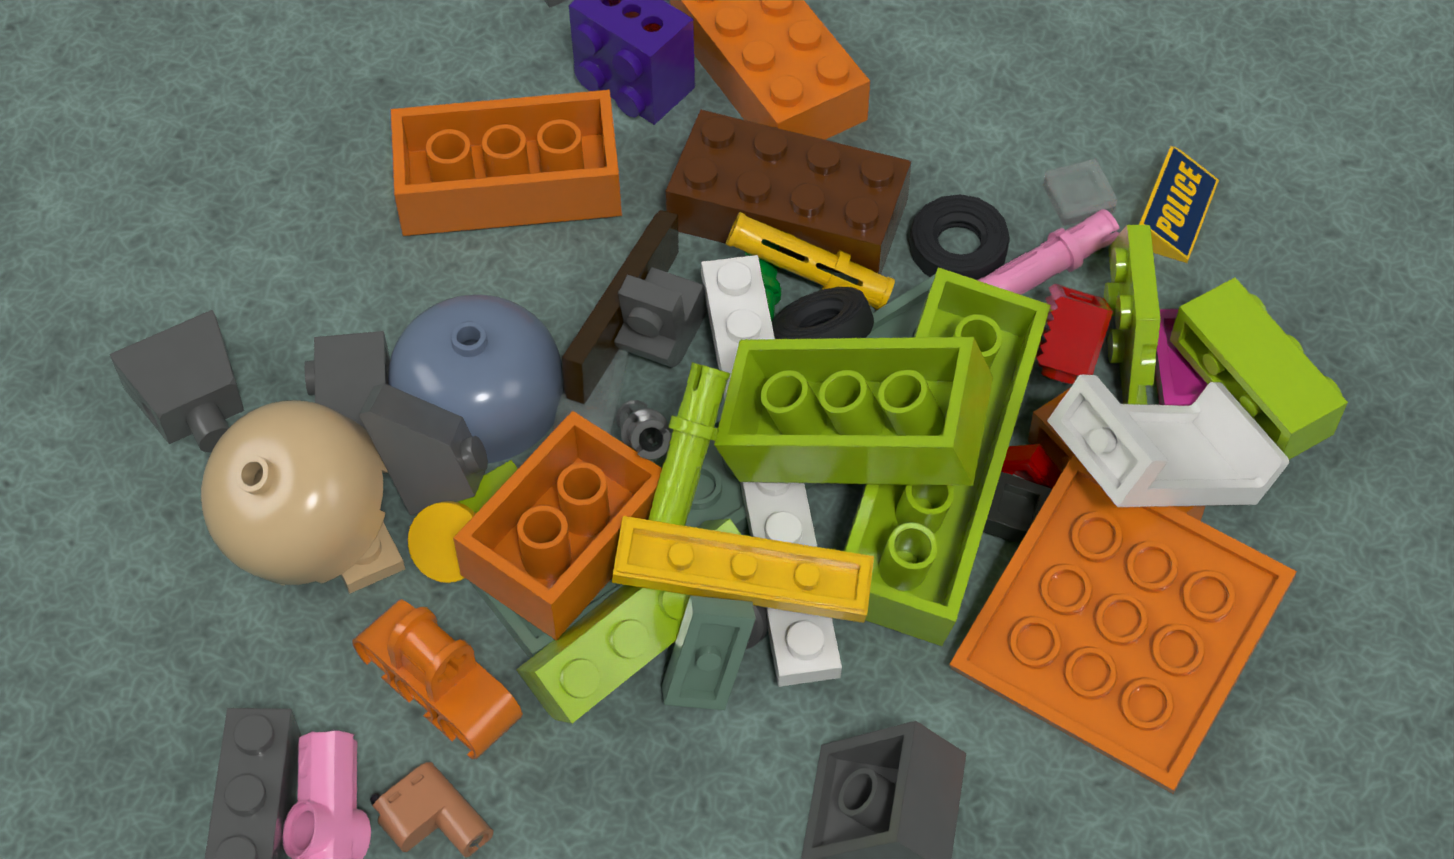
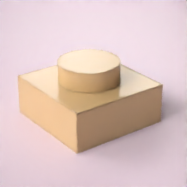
M384 522L366 553L351 568L340 575L349 594L405 569L403 559Z

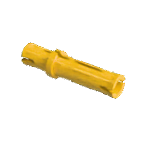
M742 212L738 213L726 240L727 246L736 247L750 255H758V258L776 267L822 285V290L834 287H853L861 290L869 306L874 307L875 310L886 305L894 287L895 279L887 278L850 261L851 256L848 253L839 250L837 254H833L792 234L785 233L765 223L749 218ZM762 240H768L804 256L805 260L800 261L762 244ZM821 263L858 280V284L855 285L818 269L816 264Z

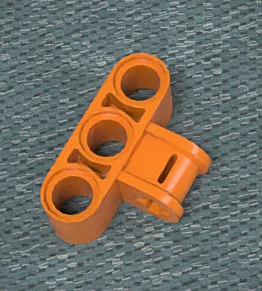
M398 600L352 640L354 649L362 661L367 665L371 661L385 672L381 678L409 703L415 699L428 711L423 715L451 741L457 737L471 750L467 754L471 759H477L522 718L523 713L516 699L498 680L475 661L474 650L471 645L465 640L455 641L438 626L435 614L427 607L416 609L407 601Z

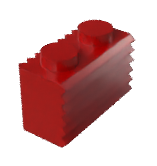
M1054 284L1048 287L1052 295L1045 298L1047 304L1051 306L1036 358L1039 362L1038 365L1042 367V375L1057 381L1073 384L1079 375H1093L1113 311L1102 297Z

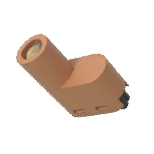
M432 762L422 764L380 796L377 793L370 799L371 805L380 814L378 824L403 852H408L437 828L444 833L464 857L472 855L478 850L477 845L482 847L493 836L494 831Z

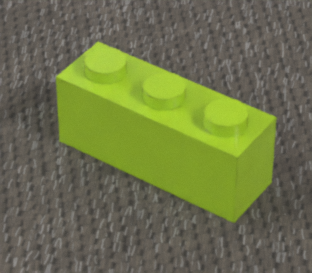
M1236 277L1179 307L1170 336L1171 343L1207 384L1210 382L1222 383L1289 460L1334 435L1348 404L1342 396L1340 388L1331 378L1324 376L1304 354L1300 343L1293 336L1286 334L1267 313L1263 302L1256 295L1250 294Z

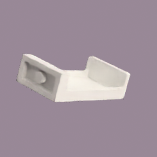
M1079 375L1047 420L1117 507L1257 505L1289 464V459L1220 382H1210L1197 400L1190 406L1120 404L1096 375Z

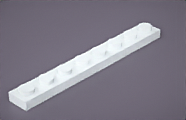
M758 255L701 262V277L705 290L719 370L730 373L724 391V399L726 398L739 341L743 339H775ZM740 482L750 536L817 547L804 483ZM765 607L767 628L779 687L841 677L842 665L832 618Z

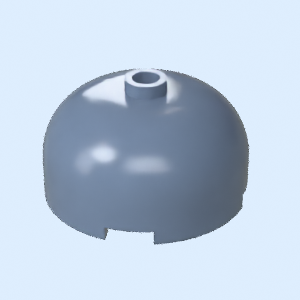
M480 294L463 295L446 299L429 307L413 319L402 332L395 344L389 363L388 385L463 417L471 435L477 436L482 441L486 450L488 464L509 459L536 444L553 426L558 417V411L563 399L564 378L562 362L551 333L526 308L496 296Z

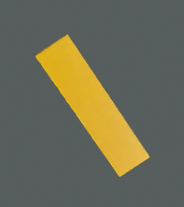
M623 516L612 583L692 596L751 601L755 606L864 623L868 612L874 556Z

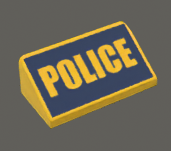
M1173 146L1169 148L1139 225H1150L1153 253L1188 263L1219 179L1182 150Z

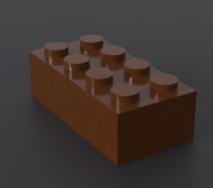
M700 110L665 191L666 211L678 214V232L726 244L729 232L738 213L742 212L749 218L765 223L785 233L792 234L833 254H837L839 250L848 253L851 256L850 261L881 275L908 200L912 161ZM780 246L781 253L800 261L805 260L804 256ZM821 263L816 264V267L841 273Z

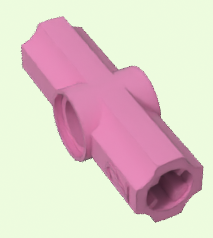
M336 730L305 734L299 737L298 801L288 812L282 834L284 850L291 859H363L370 844L371 826L367 814L361 809H357V741L353 739V734Z

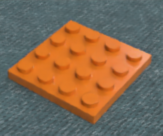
M1072 455L950 662L951 670L1174 794L1294 581L1297 571L1173 506L1117 507L1075 455Z

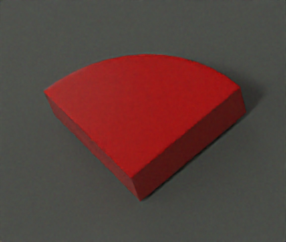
M1040 444L1009 446L1001 472L1010 475L1014 474L1053 489L1062 474Z

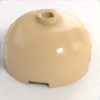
M287 400L270 403L242 416L222 435L213 448L202 480L201 503L204 520L213 541L221 552L242 570L284 586L307 584L314 581L325 583L351 568L366 553L375 540L385 517V512L380 510L383 496L382 473L388 471L367 430L354 420L314 402Z

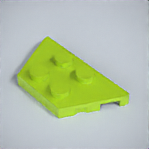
M1126 225L1108 247L1111 282L1105 283L1104 299L1113 311L1112 316H1115L1116 329L1109 330L1108 359L1110 363H1119L1123 404L1147 405L1146 385H1154L1156 349L1161 320L1150 225Z

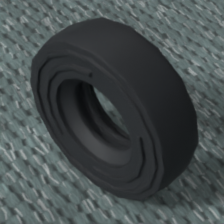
M958 194L939 197L926 204L920 210L913 221L909 246L913 261L929 277L935 275L939 267L978 280L1003 266L1006 261L1010 236L1005 218L993 205L978 197ZM962 227L973 231L979 237L981 245L970 254L960 255L944 250L939 244L938 237L949 228Z
M834 287L816 291L787 305L774 317L772 327L775 339L866 338L872 331L874 316L861 290L853 287Z

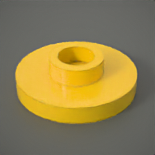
M443 501L424 508L414 518L409 529L408 548L414 564L424 575L444 583L465 579L460 573L453 538L476 514L471 508L459 502Z

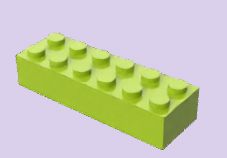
M938 267L913 338L974 337L993 376L974 485L865 484L844 551L874 556L866 621L943 646L958 617L1050 310V304Z

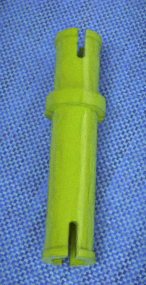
M694 362L691 363V370L678 415L671 416L669 428L673 429L648 520L685 526L710 440L716 441L719 428L714 426L730 373Z

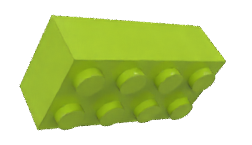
M974 337L743 339L739 341L719 422V432L714 446L739 482L974 485L993 376Z

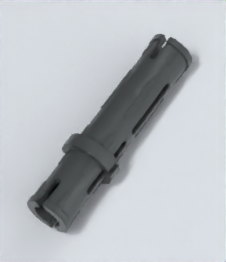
M630 400L623 403L616 414V424L618 428H621V438L624 444L637 451L640 457L648 460L663 456L668 451L671 440L670 428L666 418L657 410L647 408L648 405L644 402Z

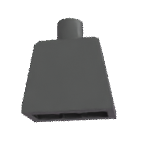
M213 310L109 354L124 390L168 444L193 434L199 448L203 452H212L219 439L229 429L225 419L244 411L227 349Z

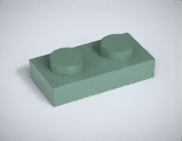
M690 595L662 684L664 705L725 710L756 620L751 601Z

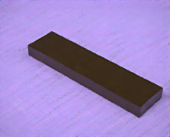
M664 210L656 212L562 357L566 399L585 404L619 351L614 341L624 322L618 292L627 275L645 280L651 267L665 272L669 271L679 252L678 214Z

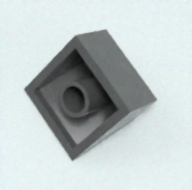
M917 721L821 745L801 859H952L967 753Z

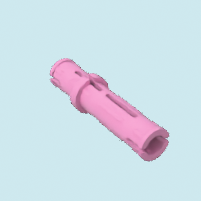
M1101 209L1074 227H1070L1067 230L1064 228L1055 230L1048 235L1047 241L1040 244V246L1008 262L989 275L978 279V281L1022 295L1066 269L1070 273L1081 267L1085 258L1107 247L1120 234L1117 232L1120 229L1119 225L1110 212Z

